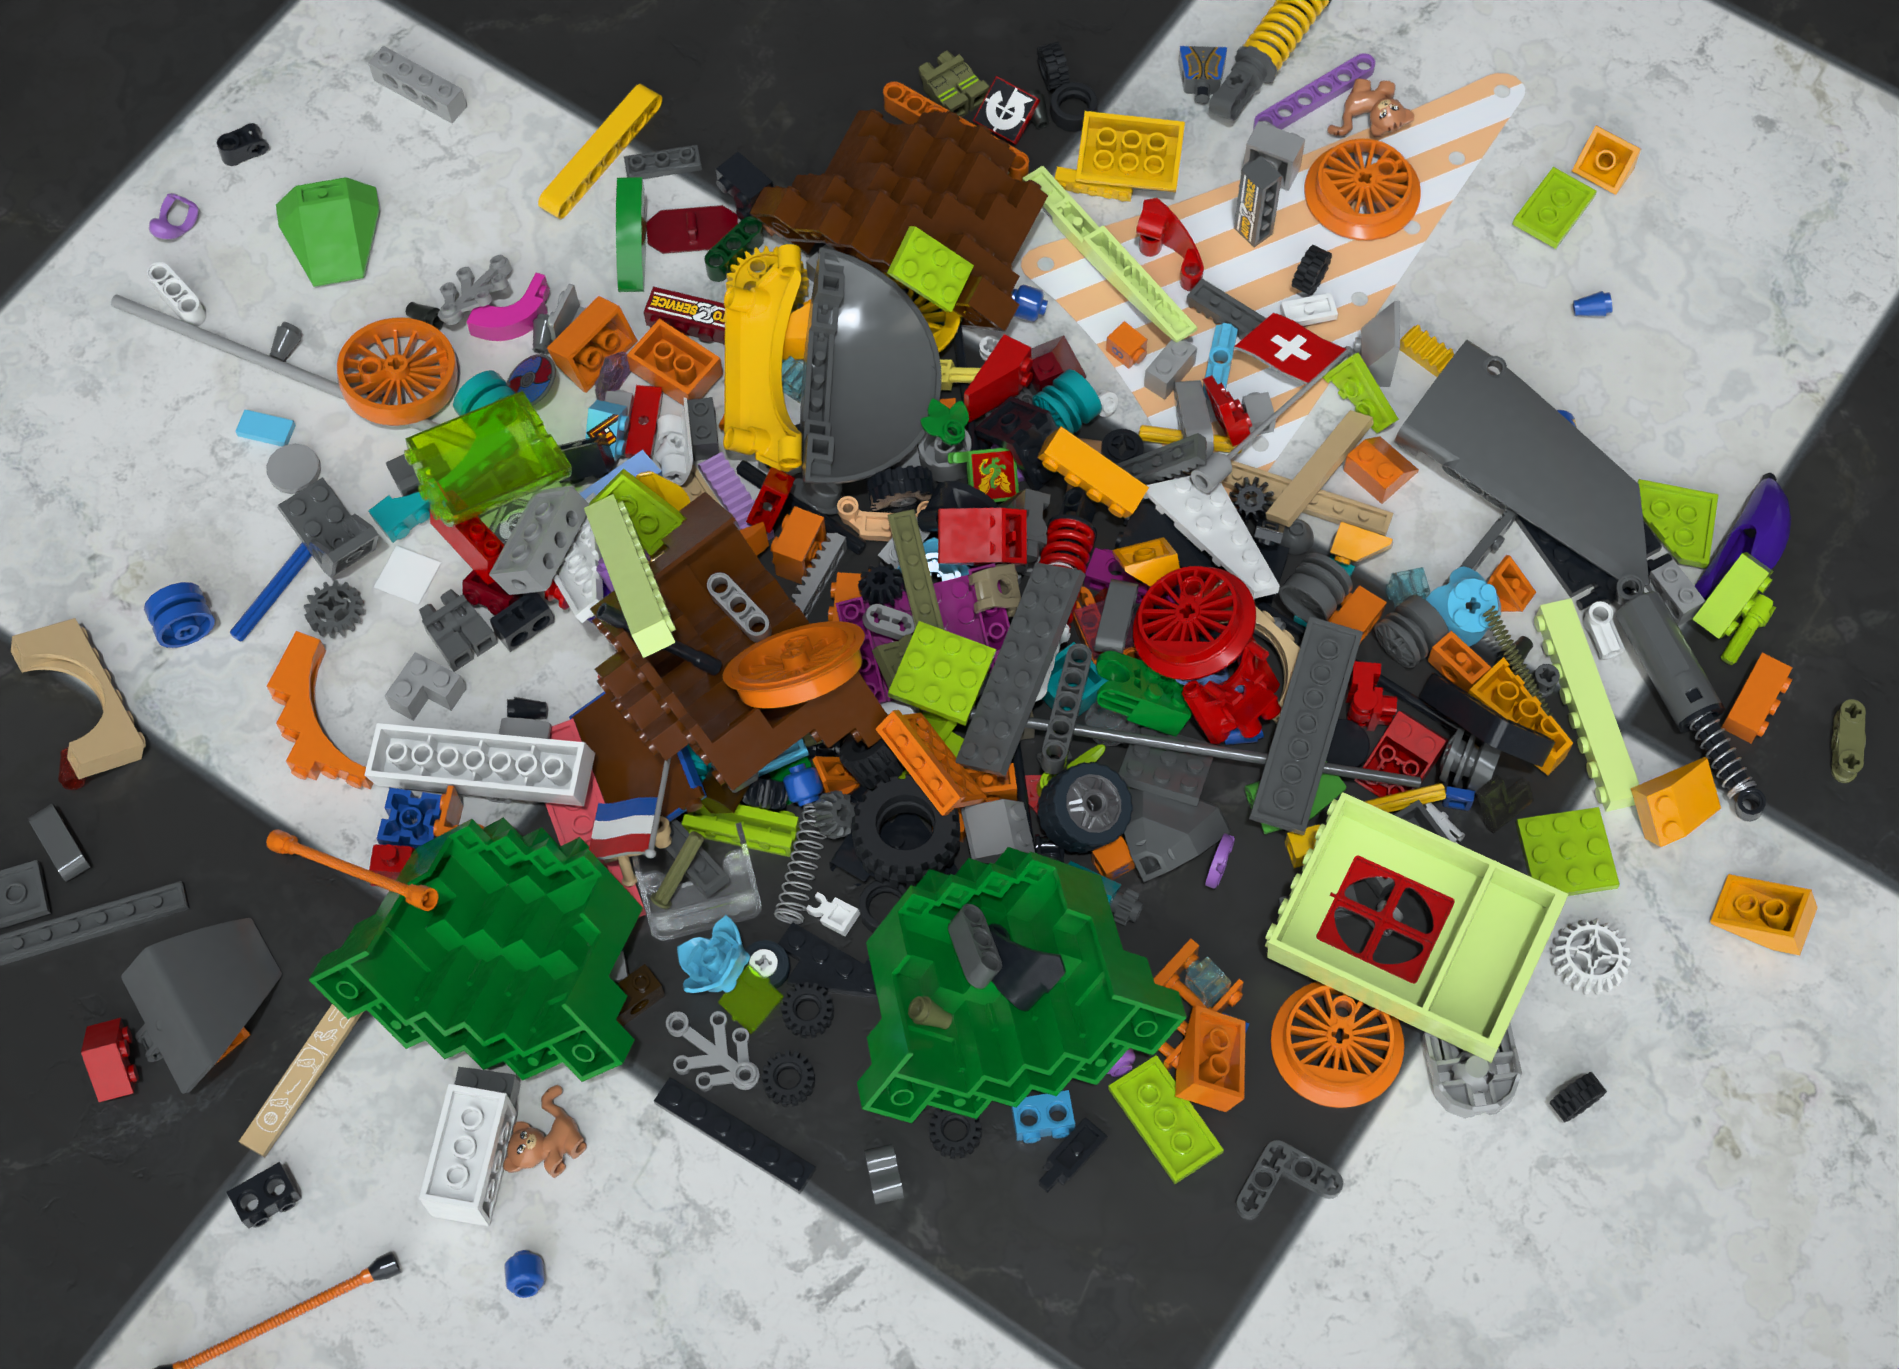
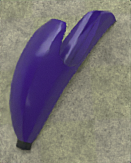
M1770 472L1763 475L1762 481L1754 490L1742 515L1700 580L1694 586L1704 600L1709 598L1742 553L1748 552L1771 570L1782 556L1789 539L1791 514L1788 498L1776 482V477L1773 473ZM1744 529H1756V534L1753 538H1749L1745 534Z

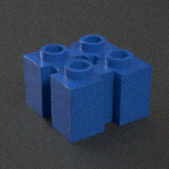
M389 788L384 807L389 819H381L376 838L380 845L410 846L415 849L436 838L433 834V828L436 819H440L441 816L440 799L442 795L422 792L420 799L415 798L411 790Z

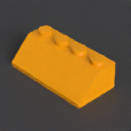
M1059 427L1047 436L1037 457L1043 461L1042 464L1045 468L1053 472L1058 471L1065 476L1064 480L1074 487H1081L1087 491L1086 495L1095 502L1101 501L1109 507L1108 510L1113 515L1120 518L1122 516L1127 518L1132 515L1149 489L1148 486L1063 427Z

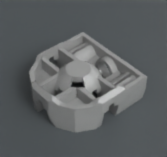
M1511 1023L1505 1032L1492 1063L1467 1051L1459 1054L1457 1046L1427 1032L1423 1034L1422 1038L1428 1067L1433 1077L1434 1095L1447 1112L1462 1118H1471L1475 1115H1481V1113L1497 1114L1510 1104L1522 1075ZM1467 1060L1466 1064H1459L1462 1061ZM1511 1062L1514 1064V1072L1497 1074L1496 1065L1509 1064ZM1454 1072L1453 1081L1440 1082L1439 1073ZM1489 1072L1493 1077L1487 1084L1484 1077ZM1477 1091H1482L1485 1094L1487 1105L1475 1106L1473 1094H1477Z

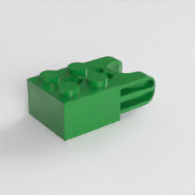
M1106 651L1098 657L1097 672L1101 677L1109 680L1097 691V702L1101 707L1126 715L1127 721L1175 737L1179 734L1191 717V709L1182 695L1183 684L1178 683L1175 679L1154 672L1143 660L1116 651Z

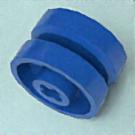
M180 582L166 586L151 595L145 602V614L153 626L152 630L161 646L179 648L190 645L205 637L214 627L215 620L208 605H206V599L199 585L192 582Z

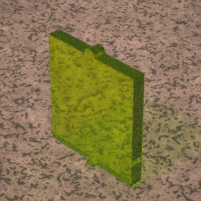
M751 964L740 974L735 988L730 992H726L718 1003L732 1015L733 1021H738L750 1034H753L784 996L769 983L770 979L768 977L764 978Z

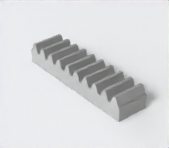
M827 533V542L821 543L822 550H817V559H812L811 561L812 568L806 569L807 576H802V585H797L796 587L797 594L791 595L792 602L800 608L807 619L847 551L846 537L838 533Z

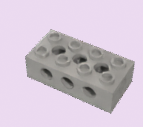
M572 486L534 491L489 575L509 595L546 591L551 586L552 579L558 568L562 565L569 547L574 543L579 528L586 520L584 508L589 506V503Z

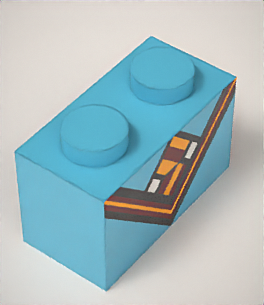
M596 400L588 408L585 439L605 434L616 462L620 456L624 455L627 444L623 440L624 432H626L629 425V416H626L627 406Z

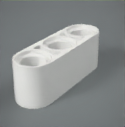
M155 262L151 264L147 269V276L156 293L182 321L194 326L201 325L206 319V314L198 297L166 263Z

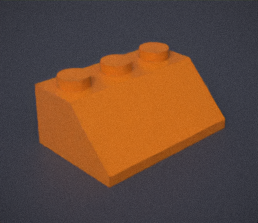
M598 296L547 347V350L556 366L583 392L587 393L638 340L620 306Z

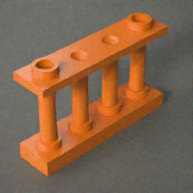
M1190 939L1154 978L1155 984L1179 991L1180 996L1193 1007L1197 1005L1222 1013L1229 1005L1234 1007L1243 996L1241 991L1244 982L1238 979L1232 987L1227 985L1199 961L1197 955L1200 945ZM1185 968L1188 971L1192 969L1223 995L1213 1008L1180 981L1181 977L1179 975ZM1183 1021L1177 1028L1184 1036L1186 1035L1188 1023ZM1184 1040L1176 1049L1166 1041L1158 1049L1167 1057L1164 1061V1066L1168 1072L1172 1067L1177 1069Z

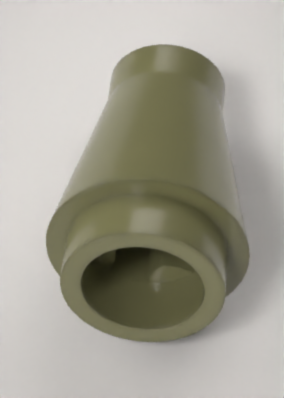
M918 996L909 1005L908 1015L915 1024L939 1027L941 1029H947L951 1025V1013L945 1011L928 996Z

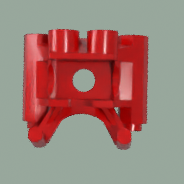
M1253 635L1242 654L1236 659L1239 667L1229 679L1222 683L1210 680L1204 686L1197 681H1190L1183 687L1182 695L1193 712L1198 725L1204 731L1211 744H1220L1227 740L1230 731L1236 728L1239 729L1243 737L1252 738L1262 730V724L1258 719L1259 716L1269 720L1275 718L1281 712V706L1277 700L1278 697L1274 695L1280 684L1266 660L1269 653L1257 644ZM1239 685H1243L1244 692L1240 693L1236 691L1235 688Z

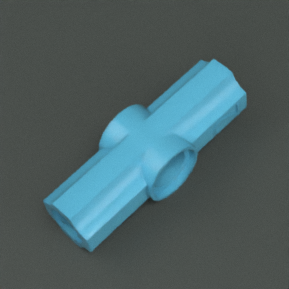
M1222 323L1215 327L1205 378L1212 375L1217 384L1222 382L1226 390L1238 329L1233 327L1232 324ZM1203 385L1204 395L1209 400L1205 385Z

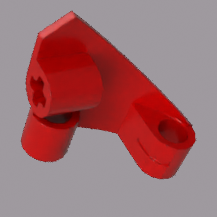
M1158 198L1144 200L1143 210L1136 229V233L1140 234V252L1145 256H1156L1161 251L1162 246L1165 245L1181 255L1184 260L1181 265L1180 285L1183 289L1191 291L1203 278L1204 265L1193 239L1178 217Z

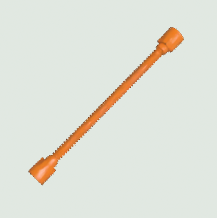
M273 830L267 837V847L271 851L279 854H297L398 893L406 898L407 903L419 909L430 911L438 902V892L434 888L426 885H406L302 845L298 842L296 836L282 830Z

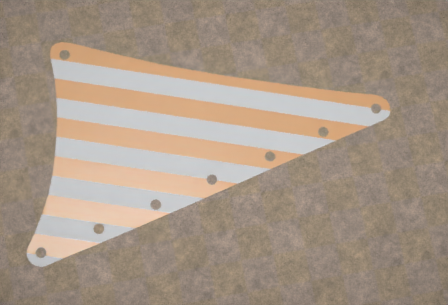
M1508 73L1491 74L1411 110L1414 113V121L1403 125L1396 131L1385 132L1379 137H1374L1370 128L1303 155L1301 168L1289 191L1280 188L1273 234L1255 248L1234 229L1240 180L1167 207L1178 217L1193 239L1204 265L1203 279L1265 318H1268L1272 313L1282 315L1281 302L1310 297V295L1292 286V280L1297 267L1310 246L1315 245L1332 253L1331 263L1328 266L1325 277L1321 280V284L1317 287L1316 292L1311 296L1332 293L1338 312L1337 320L1303 327L1327 341L1343 348L1350 346L1353 349L1355 337L1360 338L1362 327L1376 316L1458 192L1525 95V87L1517 77ZM1498 85H1505L1510 89V94L1506 98L1497 97L1494 94V88ZM1373 139L1392 146L1410 163L1420 182V203L1415 216L1412 218L1413 221L1420 224V231L1417 234H1408L1402 228L1395 234L1381 239L1355 240L1342 237L1328 230L1313 216L1305 199L1304 185L1311 165L1325 151L1348 140ZM1361 152L1364 167L1366 168L1369 153ZM1452 152H1461L1465 156L1464 163L1461 165L1452 164L1449 161V155ZM1349 153V155L1356 163L1354 153ZM1374 154L1372 164L1376 163L1381 156ZM1395 194L1396 196L1400 197L1401 199L1403 198V195ZM1356 199L1350 204L1354 211L1357 203ZM1372 200L1374 212H1381ZM1362 201L1359 212L1361 214H1367L1365 201ZM1385 201L1389 208L1393 207L1392 204ZM1140 215L1106 225V229L1198 327L1197 331L1184 338V340L1197 347L1195 365L1181 381L1201 380L1203 387V379L1206 375L1215 327L1221 323L1215 324L1213 318L1207 319L1203 312L1197 313L1195 307L1189 308L1186 300L1190 291L1183 289L1180 285L1181 265L1184 258L1165 245L1162 246L1161 251L1156 256L1149 257L1143 255L1139 250L1140 234L1136 233ZM1067 238L1030 250L1022 258L1021 268L1024 274L1055 299L1098 345L1131 390L1152 426L1181 430L1174 400V390L1164 400L1144 387L1145 370L1172 339L1124 297ZM1043 257L1051 258L1054 266L1049 271L1040 270L1037 265L1038 260ZM1355 292H1362L1367 295L1368 301L1364 306H1357L1352 303L1351 297ZM1124 321L1148 339L1146 357L1139 364L1135 363L1130 369L1106 351L1107 337ZM1238 334L1235 345L1241 341ZM1234 349L1226 392L1229 391L1233 399H1239L1241 404L1243 396L1253 392H1269L1275 413L1306 385L1277 372L1257 358ZM1349 355L1342 359L1336 366L1345 361ZM1321 378L1276 418L1274 432L1256 436L1264 437L1268 440L1269 447L1267 450L1262 452L1256 451L1252 447L1253 440H1251L1242 448L1241 453H1237L1230 460L1268 472L1329 383ZM1205 397L1213 434L1226 436L1215 418L1210 400H1207ZM1213 450V453L1219 452L1221 454H1225L1226 456L1230 453ZM1181 471V475L1173 474L1174 479L1189 476L1183 474V471ZM1224 487L1228 496L1230 492H1235L1237 494L1239 493L1238 491ZM1230 497L1232 502L1237 501V498Z

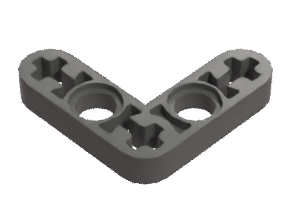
M1274 1140L1264 1149L1240 1192L1236 1202V1211L1244 1219L1253 1220L1257 1218L1282 1175L1326 1199H1333L1341 1193L1344 1184L1343 1178L1334 1169L1280 1140ZM1277 1149H1281L1283 1151L1281 1156L1285 1159L1279 1158L1272 1169L1268 1166L1273 1156L1270 1150L1276 1152ZM1300 1162H1305L1310 1165L1312 1172L1307 1177H1301L1296 1173L1295 1166ZM1317 1170L1321 1171L1319 1178L1325 1181L1333 1178L1335 1180L1334 1186L1337 1189L1332 1187L1329 1191L1324 1188L1325 1183L1317 1179L1316 1184L1312 1183L1311 1181L1315 1178ZM1259 1173H1267L1271 1177L1272 1183L1268 1187H1260L1255 1182V1176ZM1253 1191L1258 1193L1254 1202V1206L1257 1209L1251 1208L1249 1212L1245 1211V1204L1242 1201L1248 1202Z

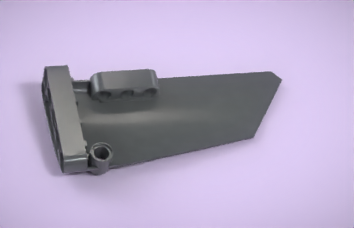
M1467 339L1398 431L1394 442L1417 456L1419 450L1442 464V469L1448 475L1493 505L1504 510L1510 508L1618 581L1624 575L1635 574L1643 580L1644 585H1648L1647 553L1639 484L1528 384L1508 369L1502 357L1490 355ZM1494 366L1499 370L1500 374L1491 375L1487 368Z

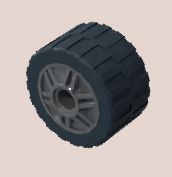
M1098 762L1079 763L1052 777L1048 784L1043 787L1038 800L1040 825L1049 840H1052L1059 848L1066 849V851L1072 853L1093 851L1114 842L1126 831V827L1131 821V812L1133 811L1132 796L1126 782L1109 766L1098 764Z

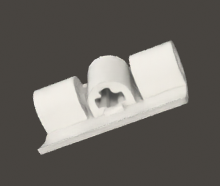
M685 397L681 417L667 414L661 416L657 421L658 438L661 446L656 451L655 458L661 464L662 477L679 486L686 482L693 463L688 404Z

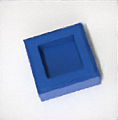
M1447 786L1445 790L1446 798L1443 799L1442 806L1470 811L1475 791Z

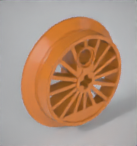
M1353 139L1325 151L1314 161L1306 176L1304 193L1309 210L1317 221L1328 230L1349 239L1376 240L1395 234L1412 220L1419 207L1421 187L1415 170L1395 148L1378 140ZM1361 152L1369 153L1366 168L1364 167ZM1349 153H1354L1356 163L1349 155ZM1374 154L1380 155V159L1372 164ZM1395 194L1403 195V198L1401 199L1400 197L1396 196ZM1354 199L1357 200L1355 211L1350 206ZM1372 200L1381 212H1374ZM1362 201H1365L1367 214L1359 213ZM1385 201L1392 204L1393 207L1389 208Z
M1320 982L1311 983L1293 993L1284 1002L1275 1017L1271 1032V1050L1275 1065L1285 1082L1296 1093L1313 1103L1333 1108H1349L1365 1104L1386 1091L1400 1070L1404 1056V1037L1399 1020L1369 1006L1373 1011L1354 1023L1356 1016L1364 1005L1363 1002L1358 1001L1356 1005L1351 997ZM1333 994L1342 995V996L1336 997V998L1332 1001L1331 995H1333ZM1324 996L1328 1016L1314 999ZM1308 1004L1319 1020L1300 1009ZM1344 1008L1349 1012V1016L1341 1017L1336 1013L1335 1009ZM1377 1016L1383 1023V1025L1360 1029ZM1296 1017L1315 1029L1292 1026V1021ZM1338 1029H1343L1341 1033L1342 1044L1336 1043L1335 1037ZM1381 1033H1386L1387 1041L1363 1038ZM1291 1034L1315 1039L1292 1044ZM1319 1047L1301 1061H1299L1295 1054L1297 1051ZM1364 1047L1386 1050L1385 1059ZM1327 1052L1319 1066L1309 1065V1063ZM1358 1055L1379 1068L1374 1073H1371ZM1333 1056L1332 1068H1327L1326 1065ZM1339 1057H1341L1344 1070H1338ZM1349 1058L1361 1073L1352 1072Z

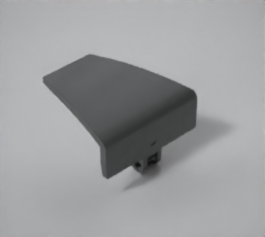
M245 918L201 928L150 945L137 956L122 974L121 978L145 1022L135 1035L137 1041L142 1043L146 1050L145 1057L149 1062H155L164 1058L181 1093L184 1094L189 1093L217 1063L280 979L282 973L253 920Z

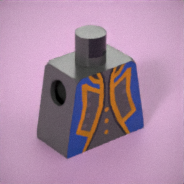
M1180 46L1178 65L1183 90L1186 94H1195L1196 102L1207 103L1210 100V94H1214L1220 88L1225 69L1227 47Z

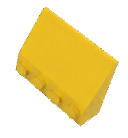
M1085 111L1075 181L1176 192L1185 122Z

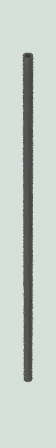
M973 708L969 719L973 718L976 711L975 708ZM1029 717L1025 728L1047 731L1049 720ZM1076 724L1074 735L1259 764H1266L1268 757L1267 753ZM1061 730L1055 731L1058 733L1066 734L1064 731ZM1326 762L1322 772L1324 774L1420 788L1421 777Z

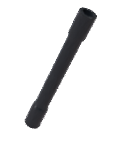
M607 603L601 604L596 615L598 619L631 633L623 611ZM674 639L675 643L663 648L713 676L721 669V660L703 651L696 650Z

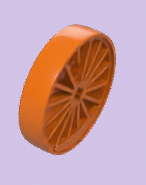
M388 318L364 326L346 341L337 360V378L346 403L355 413L374 423L399 426L420 422L440 411L451 399L456 389L458 367L451 343L436 327L412 318ZM394 337L395 354L389 355L381 340ZM398 337H410L403 355H400ZM418 339L427 341L410 357ZM376 343L385 359L380 358L366 347ZM433 347H436L437 353L423 358ZM358 354L365 357L360 361L354 359ZM439 362L438 366H430ZM349 368L358 369L359 373L347 374ZM440 375V379H439V378L430 377V376ZM359 382H362V383H363V384H361V385H359V386H357V387H354V388H351V387L349 386V384H348V383H359ZM422 384L437 388L434 391H431ZM397 387L398 405H389ZM401 387L408 394L412 401L411 403L402 404ZM411 388L418 391L425 397L418 400L414 395L413 391L411 390ZM374 390L365 399L360 396L362 394ZM385 393V396L381 404L374 403L382 394Z

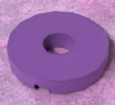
M1224 833L1212 861L1205 886L1215 889L1219 885L1227 866L1229 854L1233 849L1234 836Z

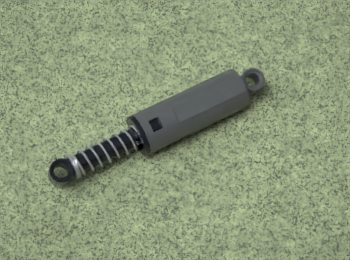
M1635 574L1622 576L1617 582L1615 595L1617 602L1621 605L1616 612L1617 620L1680 732L1685 733L1692 730L1697 732L1695 739L1702 741L1700 748L1707 750L1706 758L1713 761L1711 767L1718 769L1717 778L1724 780L1722 787L1729 789L1727 796L1729 799H1733L1737 816L1744 821L1751 822L1757 820L1764 811L1766 798L1760 790L1755 788L1757 785L1755 781H1750L1753 777H1747L1744 772L1747 767L1742 768L1739 763L1741 757L1737 758L1734 754L1736 748H1731L1728 743L1731 738L1726 739L1722 733L1725 731V728L1720 729L1717 724L1720 719L1715 718L1725 711L1722 702L1660 593L1656 591L1645 593L1643 580ZM1632 587L1637 593L1635 595H1627L1623 592V589ZM1747 799L1753 800L1757 803L1758 808L1748 810L1744 807L1743 801Z

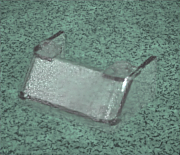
M741 822L736 824L741 848L729 851L722 860L723 870L730 882L707 899L697 889L696 885L689 881L678 885L670 899L672 905L669 909L658 907L651 901L650 896L652 893H657L666 875L657 870L642 873L638 856H632L650 931L654 938L660 941H667L710 930L725 915L731 918L734 923L753 919L760 913L762 904Z

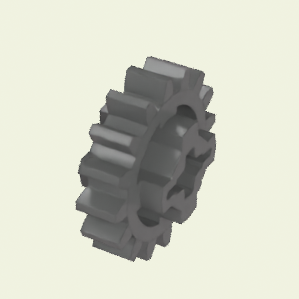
M334 580L333 586L323 582V589L320 590L315 587L314 591L316 594L314 596L307 595L310 604L304 605L306 611L305 618L313 631L318 629L320 636H324L328 632L330 637L334 638L335 633L339 632L343 637L345 636V629L348 628L354 631L355 629L352 624L354 622L361 623L359 615L365 612L362 607L364 602L361 596H358L357 589L355 587L350 588L347 582L342 586L339 585L338 580ZM318 616H320L321 619H326V622L320 620Z

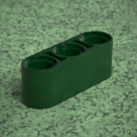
M753 216L744 218L706 253L704 261L707 276L710 280L714 282L724 281L727 279V273H731V264L737 265V257L745 260L746 251L752 255L754 248L757 247L759 249L762 246L764 235L761 221Z

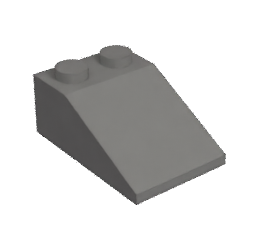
M1400 301L1392 302L1362 327L1360 338L1355 337L1354 353L1359 352L1379 387H1390L1400 349Z

